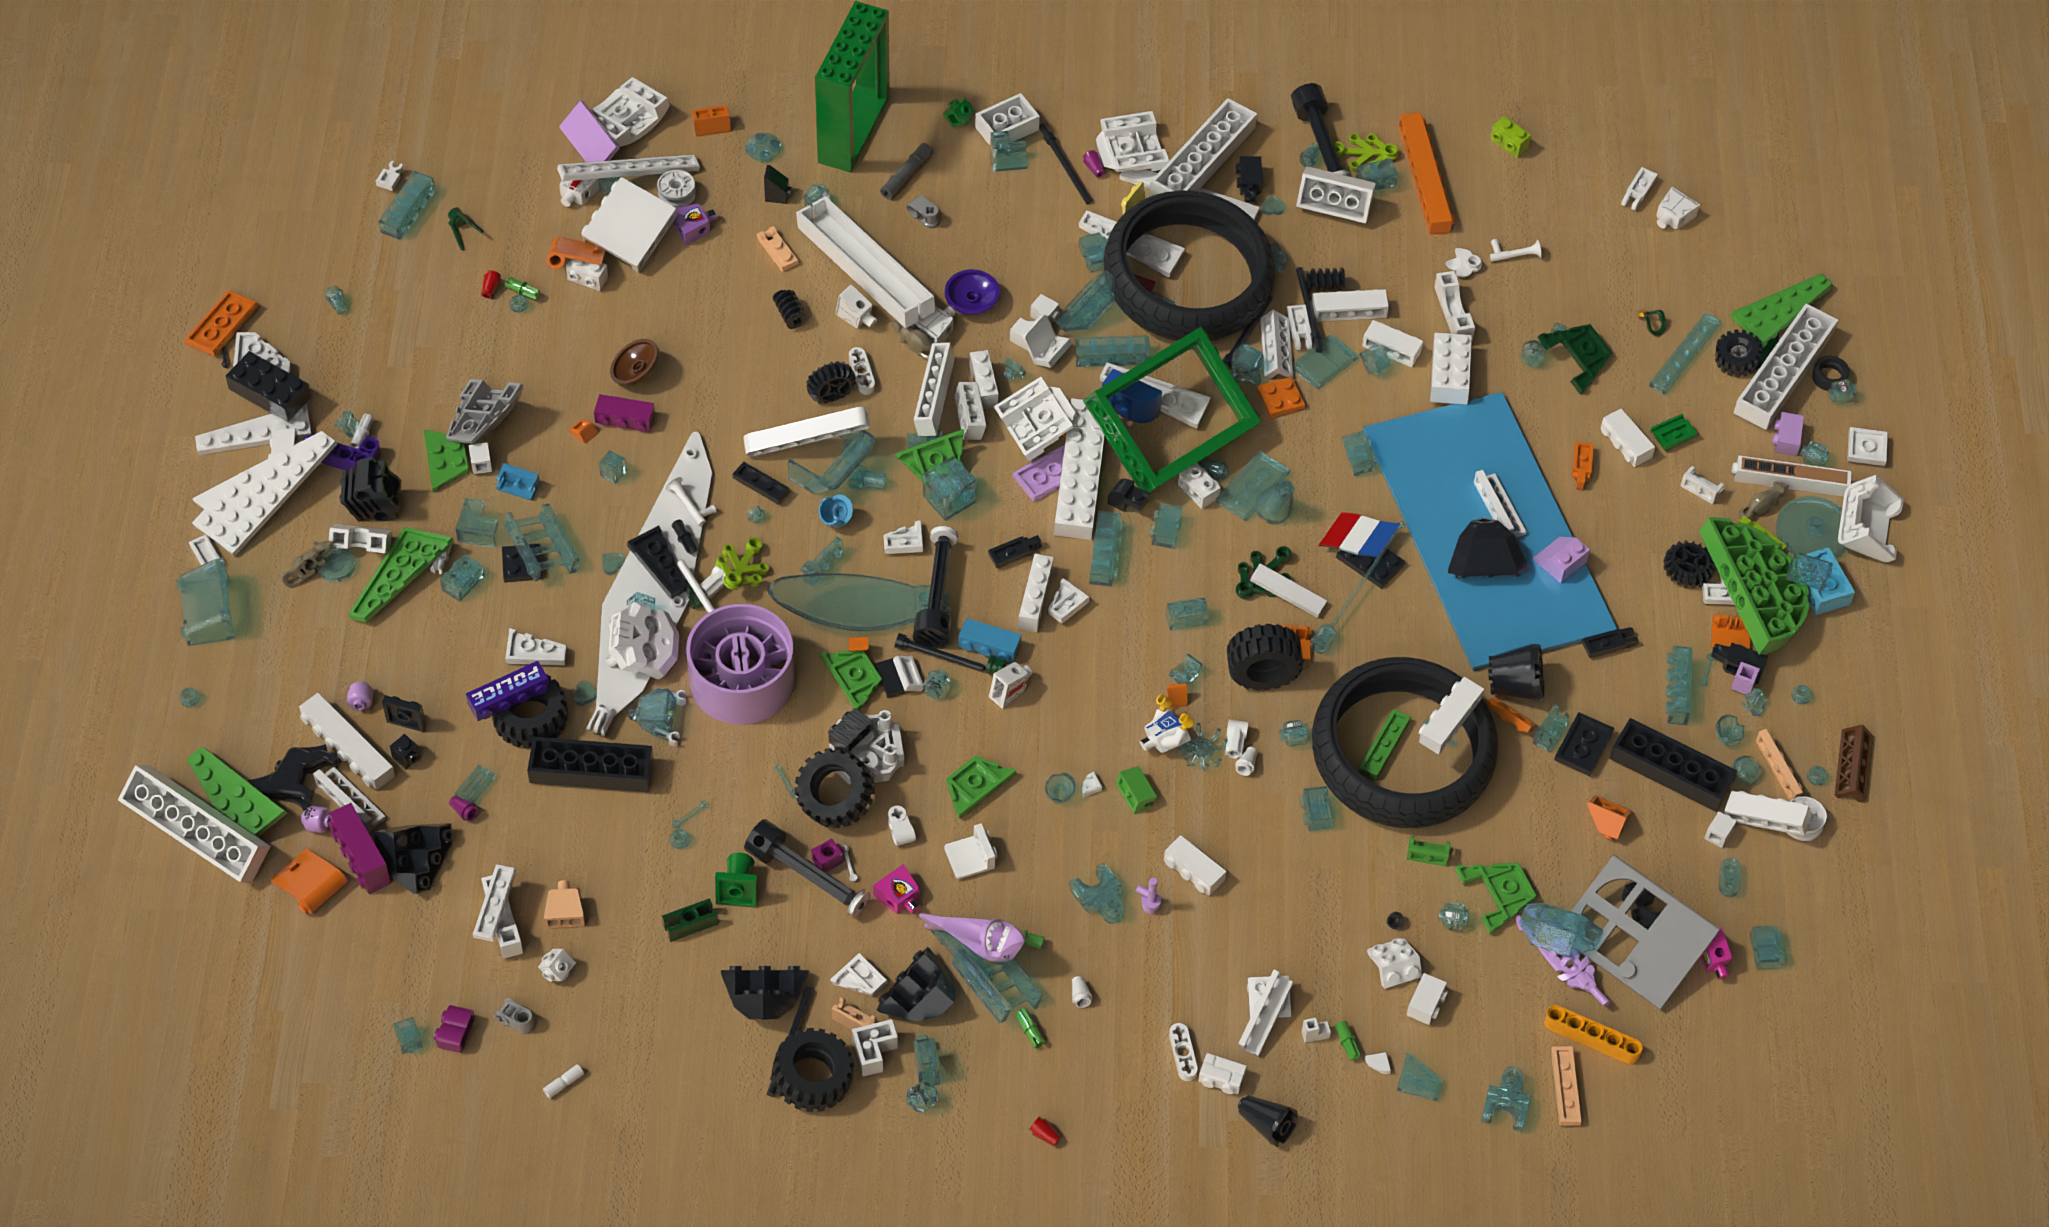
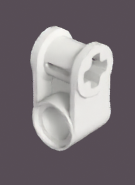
M902 806L891 807L888 812V824L896 847L916 841L915 832L910 824L906 810Z

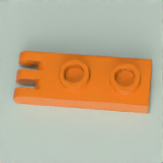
M1494 697L1485 701L1490 709L1500 715V719L1513 723L1518 731L1529 733L1533 732L1537 724L1498 698Z

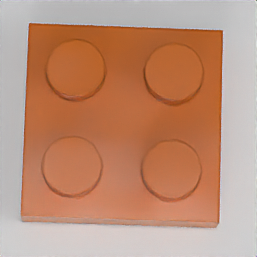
M1292 376L1257 386V392L1269 418L1305 409V403Z

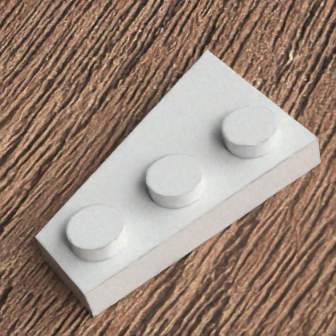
M509 628L505 660L506 664H531L538 661L540 665H565L567 649L564 644L547 639H536L531 634L525 633L523 635Z

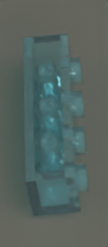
M1673 646L1671 653H1667L1666 664H1669V669L1666 671L1668 685L1666 686L1665 697H1668V702L1665 704V713L1667 714V724L1687 726L1691 714L1692 648Z

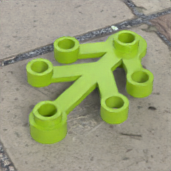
M1351 133L1349 135V143L1351 145H1358L1361 148H1345L1341 142H1333L1338 158L1342 155H1361L1356 160L1350 162L1349 169L1352 172H1358L1360 166L1373 156L1379 157L1374 161L1368 162L1367 170L1370 173L1377 172L1378 166L1386 160H1395L1399 156V150L1396 145L1391 143L1384 144L1375 134H1368L1365 142L1357 133ZM1375 145V146H1377L1379 149H1374V148L1371 147V146Z
M751 537L748 539L745 546L746 552L741 561H739L733 545L726 544L722 553L725 556H718L715 564L723 570L725 574L723 583L727 588L738 590L743 584H751L754 587L760 586L762 582L760 575H766L769 566L764 562L756 565H747L752 556L759 553L762 548V542L758 538ZM727 557L730 558V561L735 569L734 572L731 571L728 565ZM744 573H758L748 577H741V574Z

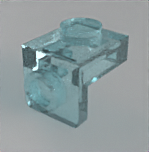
M1187 654L1182 664L1171 669L1169 676L1178 684H1189L1197 679L1202 663L1190 654Z

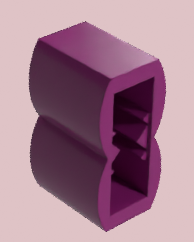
M449 1005L447 1011H443L441 1016L442 1024L440 1028L436 1029L434 1034L437 1047L462 1053L475 1020L474 1011Z

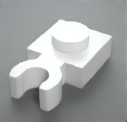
M392 160L389 163V170L383 169L376 180V186L393 191L401 179L400 174L403 172V164L401 163L398 167H395V162Z

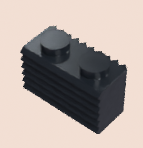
M853 708V710L847 711L843 715L842 721L837 725L831 726L828 731L829 743L836 748L843 749L845 752H850L873 730V721L856 708Z

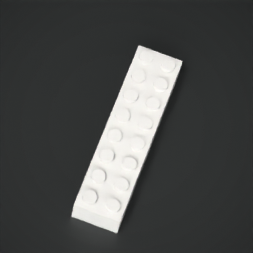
M1227 98L1151 180L1149 196L1177 190L1199 191L1256 128L1258 113Z
M1805 304L1738 398L1733 413L1767 430L1833 336L1838 319Z
M1071 398V406L1077 415L1072 423L1074 428L1067 431L1054 536L1091 540L1104 434L1083 400Z
M135 765L118 798V801L239 882L254 880L271 847L150 765Z

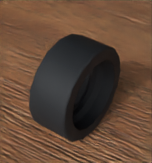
M1823 356L1815 363L1812 379L1819 388L1825 391H1838L1843 386L1839 385V382H1844V385L1847 382L1849 367L1843 359L1837 356ZM1823 368H1833L1841 374V377L1839 379H1829L1823 376L1820 370Z

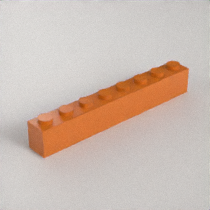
M1421 112L1400 114L1399 130L1429 235L1451 232V226L1454 225V216L1450 214V202L1446 200L1445 186L1442 187V174L1438 173V161L1434 159V147L1430 145L1431 138L1430 133L1426 131V120L1423 119Z

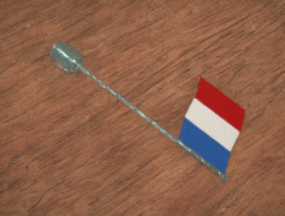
M1341 512L1319 543L1318 547L1336 548L1355 555L1374 557L1376 560L1332 624L1319 627L1311 639L1310 646L1314 651L1324 653V651L1329 649L1337 637L1334 626L1399 531L1405 528L1403 521L1399 523L1385 522L1359 514Z

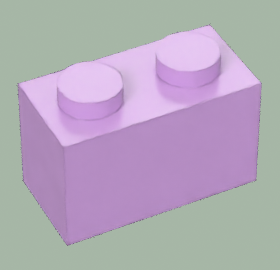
M1781 412L1780 418L1775 420L1774 430H1777V434L1774 433L1772 444L1775 445L1776 453L1797 456L1801 445L1804 416Z

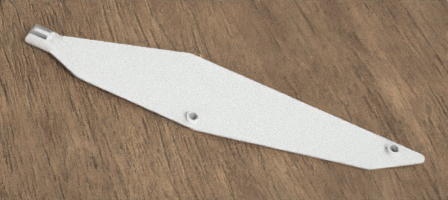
M693 432L690 435L639 533L641 535L659 525L662 530L661 533L668 543L670 553L674 556L676 566L678 567L677 563L679 560H683L693 575L703 525L699 526L677 493L673 490H666V486L673 479L682 477V488L693 505L699 511L706 508L712 470L698 432ZM678 519H681L686 529L691 532V538L697 547V551L691 555L686 552L682 543L678 542V536L671 526ZM631 550L602 604L596 710L586 728L588 731H592L594 727V733L599 734L601 731L602 736H605L614 716L643 692L651 677L640 671L632 673L621 670L618 664L614 667H609L606 664V660H608L606 657L610 655L609 624L611 623L609 621L611 616L620 612L627 605L637 602L648 605L651 610L668 612L676 627L689 602L691 585L680 570L687 585V591L670 599Z

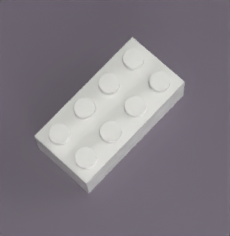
M1306 166L1302 175L1296 207L1366 223L1370 214L1376 183Z
M1434 333L1430 402L1467 405L1472 335Z

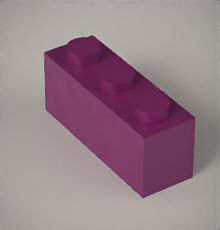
M599 394L594 409L595 423L635 429L637 431L650 432L655 417L654 403Z

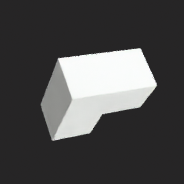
M1316 1018L1303 1020L1301 1033L1305 1043L1330 1038L1331 1031L1327 1021L1318 1023Z

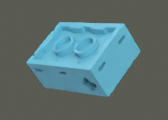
M1829 547L1794 558L1806 580L1809 590L1808 602L1815 615L1851 604L1855 591Z

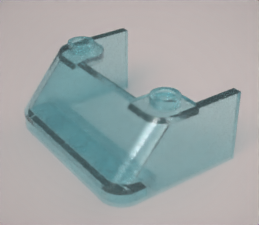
M865 430L839 436L845 440L841 445L842 454L821 477L789 459L787 461L788 479L813 494L835 490L874 449L875 438Z

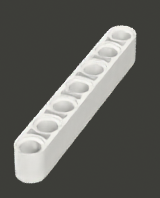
M856 407L747 434L743 437L746 456H759L865 430L870 427L867 408Z

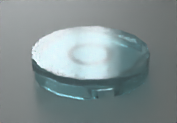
M332 547L329 553L322 558L325 560V564L316 566L320 577L324 580L340 582L343 581L342 579L352 575L355 570V560L349 550Z

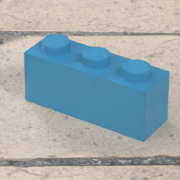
M966 618L958 636V647L966 651L980 653L986 657L995 655L998 659L1005 658L1006 662L1013 663L1021 647V634Z

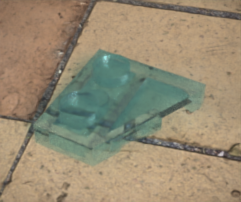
M1406 1053L1397 1091L1437 1102L1443 1080L1413 1055Z

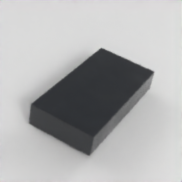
M894 658L875 663L876 670L882 678V686L887 698L906 693L895 667Z

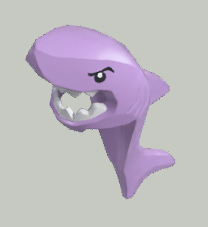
M919 914V917L926 922L924 928L948 932L977 955L988 961L1005 962L1011 960L1021 949L1026 935L1019 928L1002 919L992 918L991 920Z

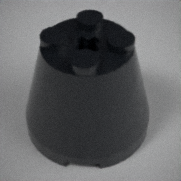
M1536 643L1489 656V667H1492V669H1488L1489 681L1492 680L1493 682L1490 684L1491 695L1531 702L1544 701L1541 645Z

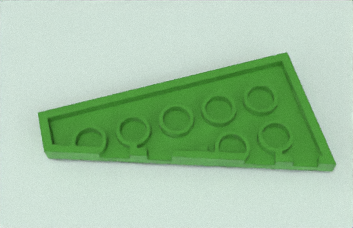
M1821 273L1731 312V319L1743 330H1746L1748 334L1749 332L1754 333L1753 337L1757 336L1764 348L1770 339H1774L1781 329H1786L1794 321L1805 304L1812 306L1815 300H1819L1832 289V282Z
M404 527L348 613L350 619L367 623L454 543L453 538Z
M200 747L187 758L214 808L256 837H259L288 814V812L279 807L274 801L238 775L206 748Z

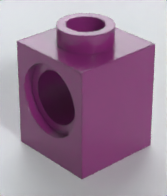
M832 838L811 849L812 861L825 872L843 863L844 851L839 843L836 844Z

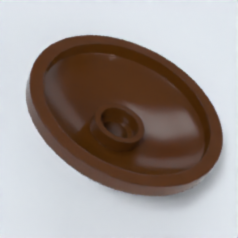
M639 339L626 345L616 355L611 364L610 375L613 381L621 386L637 384L648 377L658 362V346L650 339Z

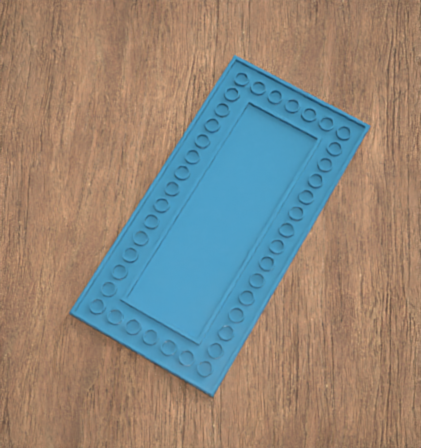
M1502 392L1468 400L1467 405L1452 404L1363 427L1365 437L1473 671L1489 667V656L1536 643L1541 645L1542 652L1580 643L1584 638L1617 629L1586 564L1560 583L1533 560V557L1557 538L1572 537ZM1483 470L1486 476L1496 474L1526 530V535L1516 538L1529 566V571L1522 573L1521 576H1467L1466 578L1455 577L1456 575L1448 573L1458 538L1468 524L1481 517L1493 519L1474 484L1477 471ZM1489 481L1492 488L1494 489L1495 484L1493 483V481ZM1497 496L1500 503L1502 504L1503 499ZM1505 511L1507 516L1510 518V512ZM1513 525L1514 532L1519 531L1518 527Z

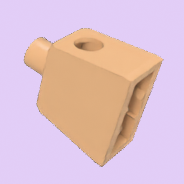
M559 881L558 889L548 892L544 913L546 929L585 926L578 889H570L569 881Z

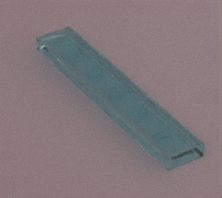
M1705 312L1650 381L1649 387L1665 395L1720 326L1721 320Z

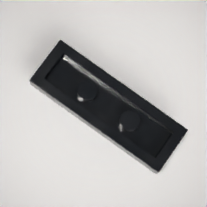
M744 461L732 474L733 479L778 505L790 492L789 487Z

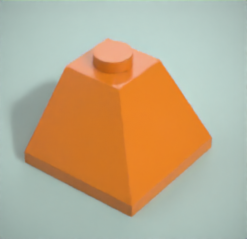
M1594 795L1587 806L1598 831L1603 833V836L1607 839H1618L1632 810Z

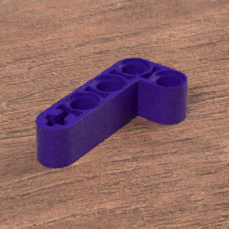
M307 435V436H305V437L303 438V440H305V439H307V438H309V437H311V436H313V435ZM367 437L362 441L358 449L337 443L321 463L349 472L350 468L355 470V464L360 459L373 456L378 462L381 457L379 441L375 437Z

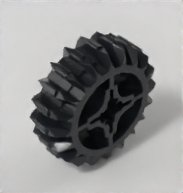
M831 361L827 365L824 364V366L818 367V370L813 371L812 375L808 376L809 380L806 381L807 391L811 398L817 401L818 404L822 402L826 404L844 398L846 394H850V390H853L856 384V377L849 364L845 362L840 363L839 361L833 363Z
M1685 540L1684 543L1678 541L1676 545L1673 544L1667 550L1663 560L1666 576H1671V582L1676 580L1677 586L1684 584L1685 588L1688 585L1693 589L1695 585L1701 587L1703 583L1707 584L1709 579L1713 577L1716 568L1707 547L1703 548L1702 543L1695 544L1694 540L1691 543ZM1677 558H1680L1681 560L1678 563H1676L1675 560ZM1703 565L1704 569L1699 571L1698 568Z

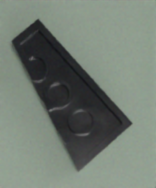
M658 525L627 541V547L668 597L672 599L686 592L687 585L679 567L675 564L674 556L670 553L668 543Z

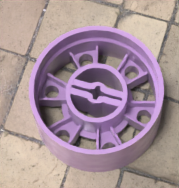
M731 604L709 612L691 630L686 647L690 691L697 705L707 715L729 724H753L768 719L785 706L791 697L795 683L793 641L789 629L777 615L756 605ZM739 657H741L743 671H741ZM750 659L757 662V664L751 669ZM730 660H732V670L724 666ZM782 660H786L782 669H773L770 666H776ZM696 669H700V671L705 673L712 671V675L702 677Z

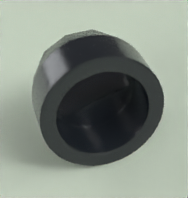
M1396 911L1392 912L1387 918V924L1392 929H1399L1404 923V916Z

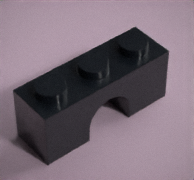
M1632 882L1625 885L1622 893L1623 902L1637 883ZM1645 889L1630 910L1633 920L1648 930L1661 912L1654 913L1646 908L1647 905L1653 904L1655 896Z

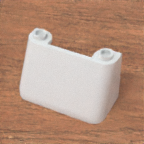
M1878 475L1852 483L1844 493L1838 542L1845 548L1882 562L1895 560L1897 554L1896 547L1891 544L1886 545L1889 518L1901 513L1904 498Z

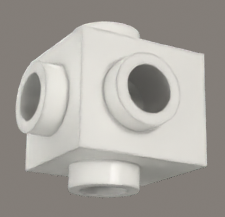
M552 949L544 955L538 968L543 972V977L548 981H563L569 976V971L576 962L564 949Z

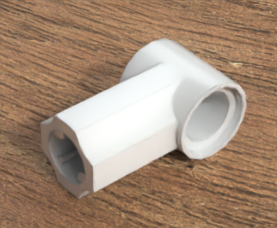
M717 566L713 568L711 575L700 584V587L709 599L725 586L723 583L725 574Z
M1229 719L1225 755L1229 758L1237 759L1242 756L1248 722Z

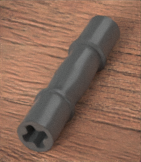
M922 143L913 154H910L909 159L899 168L895 175L890 177L880 189L883 197L891 199L903 188L904 183L914 174L917 168L923 165L925 160L932 154V149L928 144Z

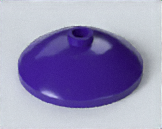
M968 269L960 271L950 277L945 285L947 303L954 310L967 315H977L989 311L996 305L1000 295L997 281L990 274L981 270Z

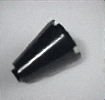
M1249 1095L1243 1097L1238 1103L1239 1114L1272 1145L1278 1147L1279 1142L1284 1144L1291 1136L1296 1126L1293 1123L1294 1117L1298 1118L1297 1110Z

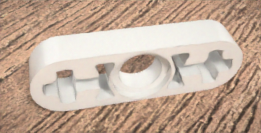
M860 347L852 348L849 351V362L855 373L858 390L864 395H869L875 390V380L866 353ZM855 355H858V357H860V362H857V358ZM860 368H864L867 370V372L860 374L857 372V370ZM864 380H866L869 387L864 385Z
M1176 1023L1170 1028L1169 1038L1178 1075L1184 1081H1192L1197 1076L1198 1068L1189 1031L1184 1024ZM1176 1031L1182 1034L1181 1042H1179L1178 1035L1175 1034ZM1180 1048H1186L1189 1054L1181 1056L1177 1051ZM1186 1062H1188V1068L1191 1070L1190 1074L1184 1071Z

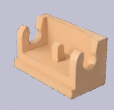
M842 997L839 999V1005L832 1007V1019L851 1030L878 1023L876 1016L872 1015L870 1017L850 1006Z

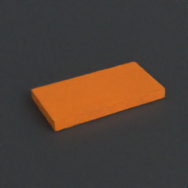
M228 290L184 340L185 344L216 356L259 307L258 302Z

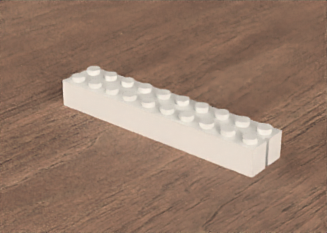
M826 196L812 203L814 220L810 205L796 212L798 228L904 328H908L918 322L919 317L923 319L935 312L934 296Z

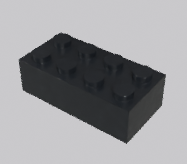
M248 351L225 375L229 390L286 422H289L311 398L308 383L251 351Z

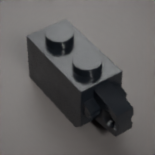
M1240 156L1239 163H1236V174H1239V177L1236 179V187L1240 188V195H1243L1245 202H1255L1256 195L1262 192L1261 156Z
M1731 643L1730 647L1715 644L1711 653V657L1724 663L1722 667L1724 672L1734 676L1741 662L1760 668L1755 681L1756 684L1760 681L1769 657L1765 654L1759 655L1757 651L1735 643Z

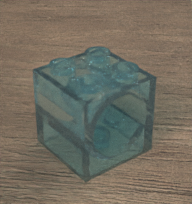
M952 456L923 474V497L946 521L976 503L977 480L972 473L965 469L961 461Z

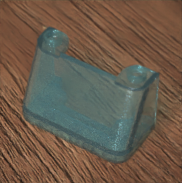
M214 559L181 574L180 579H177L176 582L178 591H181L184 623V627L180 628L182 639L186 638L188 646L235 639L228 591L230 581L225 559Z

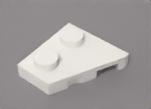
M916 521L915 525L906 529L904 526L897 531L883 535L885 554L923 552L921 521Z
M1064 578L1061 580V586L1056 591L1054 600L1048 608L1049 615L1062 624L1090 602L1089 596Z
M860 953L830 979L834 985L872 997L888 983Z

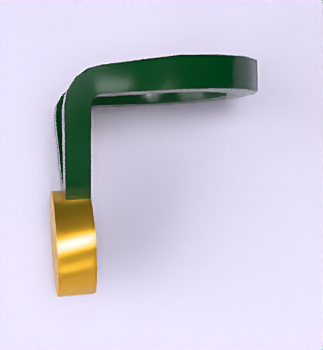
M1647 309L1636 312L1637 317H1645L1647 329L1652 335H1661L1665 331L1666 319L1662 310L1648 312ZM1658 314L1661 328L1657 332L1652 330L1648 315Z

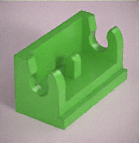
M1137 766L1120 771L1116 785L1133 814L1152 807L1150 802L1155 801L1157 796L1140 767Z
M1410 836L1407 860L1447 866L1451 842H1446L1444 846L1415 841V836Z

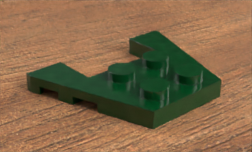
M1591 324L1572 327L1563 331L1557 330L1548 334L1542 333L1537 337L1547 351L1562 343L1583 372L1570 381L1579 394L1585 391L1612 354Z

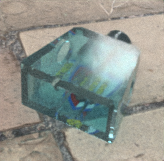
M920 1034L913 1041L914 1062L918 1084L920 1085L919 1088L940 1085L939 1059L935 1041L933 1038H928L926 1034ZM930 1064L929 1068H924V1065Z

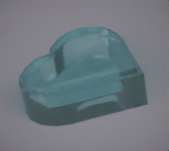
M1274 195L1269 196L1261 206V211L1265 215H1280L1285 209V204Z
M621 553L602 554L603 571L607 575H614L625 562L624 556Z
M581 681L577 684V691L574 693V702L577 705L584 706L597 699V692L588 681Z

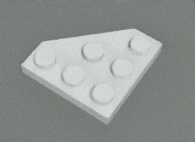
M237 332L233 367L248 351H251L290 373V361L278 354V351L269 343H265L256 332Z

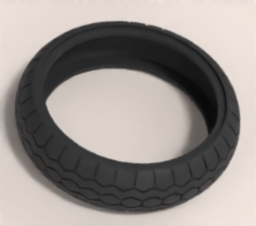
M1191 190L1169 191L1150 196L1128 209L1114 225L1104 251L1106 282L1112 297L1120 309L1145 330L1175 341L1180 340L1199 327H1202L1207 332L1210 341L1238 332L1251 323L1264 308L1274 283V257L1269 241L1261 227L1237 205L1224 198L1205 192ZM1168 225L1202 227L1221 235L1239 250L1249 267L1251 283L1239 296L1218 306L1208 308L1177 306L1156 297L1140 284L1129 266L1127 251L1138 238L1160 227Z
M1388 657L1364 663L1339 678L1330 687L1318 706L1312 727V749L1316 766L1330 791L1345 806L1366 819L1399 828H1421L1443 823L1458 816L1473 805L1485 791L1493 776L1498 756V736L1488 706L1482 698L1462 724L1471 743L1473 762L1459 779L1439 790L1426 793H1401L1380 787L1359 774L1343 754L1336 730V725L1343 714L1360 700L1384 692L1414 693L1441 704L1443 698L1446 695L1450 696L1452 693L1453 685L1457 681L1460 682L1463 678L1446 667L1418 658Z

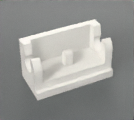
M1691 466L1683 475L1681 487L1714 504L1723 492L1725 484L1722 482L1718 486L1696 474L1694 471L1696 467Z

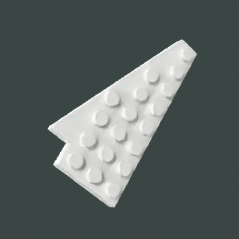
M321 431L192 499L194 503L204 510L192 524L235 557L337 445L336 441Z

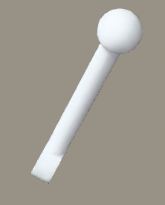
M842 845L850 872L849 880L855 883L857 875L853 872L848 855L849 848L847 845Z

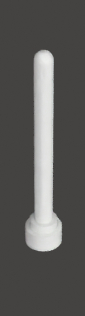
M679 560L677 563L678 567L706 611L709 613L715 610L683 560Z

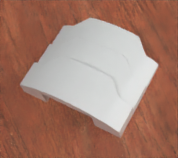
M632 77L620 86L619 89H616L605 101L592 108L591 111L620 147L639 140L651 131L665 115L670 104L667 97Z
M1152 111L1101 119L1102 131L1096 138V144L1104 167L1115 169L1117 172L1132 169L1134 171L1144 169L1157 171L1161 170L1169 162L1166 150L1160 147L1156 135V120Z
M1039 377L994 406L1028 461L1045 452L1044 448L1074 428L1072 423L1077 415L1061 389L1048 387L1042 377Z

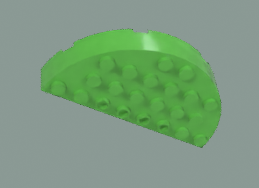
M1708 517L1699 533L1758 654H1767L1782 648L1792 639L1808 614L1809 602L1807 596L1809 590L1803 573L1790 554L1786 555L1780 549L1781 545L1764 532L1743 522L1737 524L1731 522V519Z

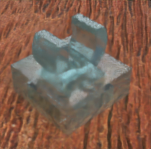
M1007 358L1004 362L1007 369L1003 375L1006 376L1005 379L1012 382L1016 376L1022 379L1026 374L1023 367L1012 359Z
M344 411L342 418H337L334 426H340L339 432L346 433L350 438L354 437L355 428L358 426L359 421L351 411Z
M1754 688L1751 694H1745L1747 702H1742L1741 704L1745 710H1750L1753 716H1760L1767 701L1761 689Z

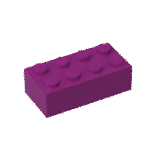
M352 803L330 812L331 821L328 824L332 830L331 835L335 843L339 842L341 846L339 849L343 857H347L349 860L348 865L352 873H356L358 876L357 881L361 889L365 888L368 894H371L391 884L386 863Z

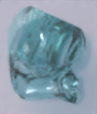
M1242 344L1236 348L1232 356V376L1238 383H1252L1258 386L1261 383L1259 372L1264 367V355L1252 346Z

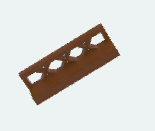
M1864 725L1842 729L1835 796L1837 798L1852 795L1858 802L1866 801L1872 734ZM1855 733L1854 738L1848 742V735ZM1852 748L1853 753L1848 758H1845L1846 753ZM1851 765V770L1844 775V770ZM1849 781V789L1842 790L1845 783Z

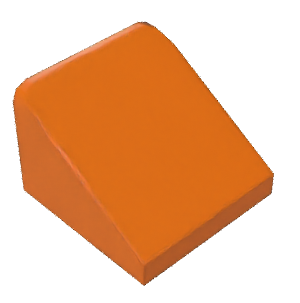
M583 419L569 429V432L583 443L589 442L598 433L593 422Z
M868 637L849 638V651L869 650Z
M1186 683L1167 686L1166 697L1172 702L1169 708L1187 706Z

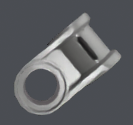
M919 195L906 205L908 213L925 227L934 228L939 224L937 216L938 207L927 200L925 196Z
M505 998L503 1006L493 1014L498 1022L509 1026L521 1034H528L534 1029L531 1011L510 998Z

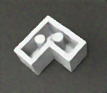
M892 1019L852 1029V1042L862 1076L883 1072L881 1053L898 1049V1039Z

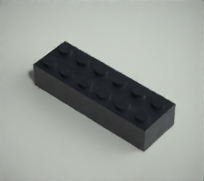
M1629 718L1613 745L1609 758L1716 812L1733 785L1738 771L1632 718Z
M533 737L527 769L529 783L649 792L654 760L653 748L648 745Z

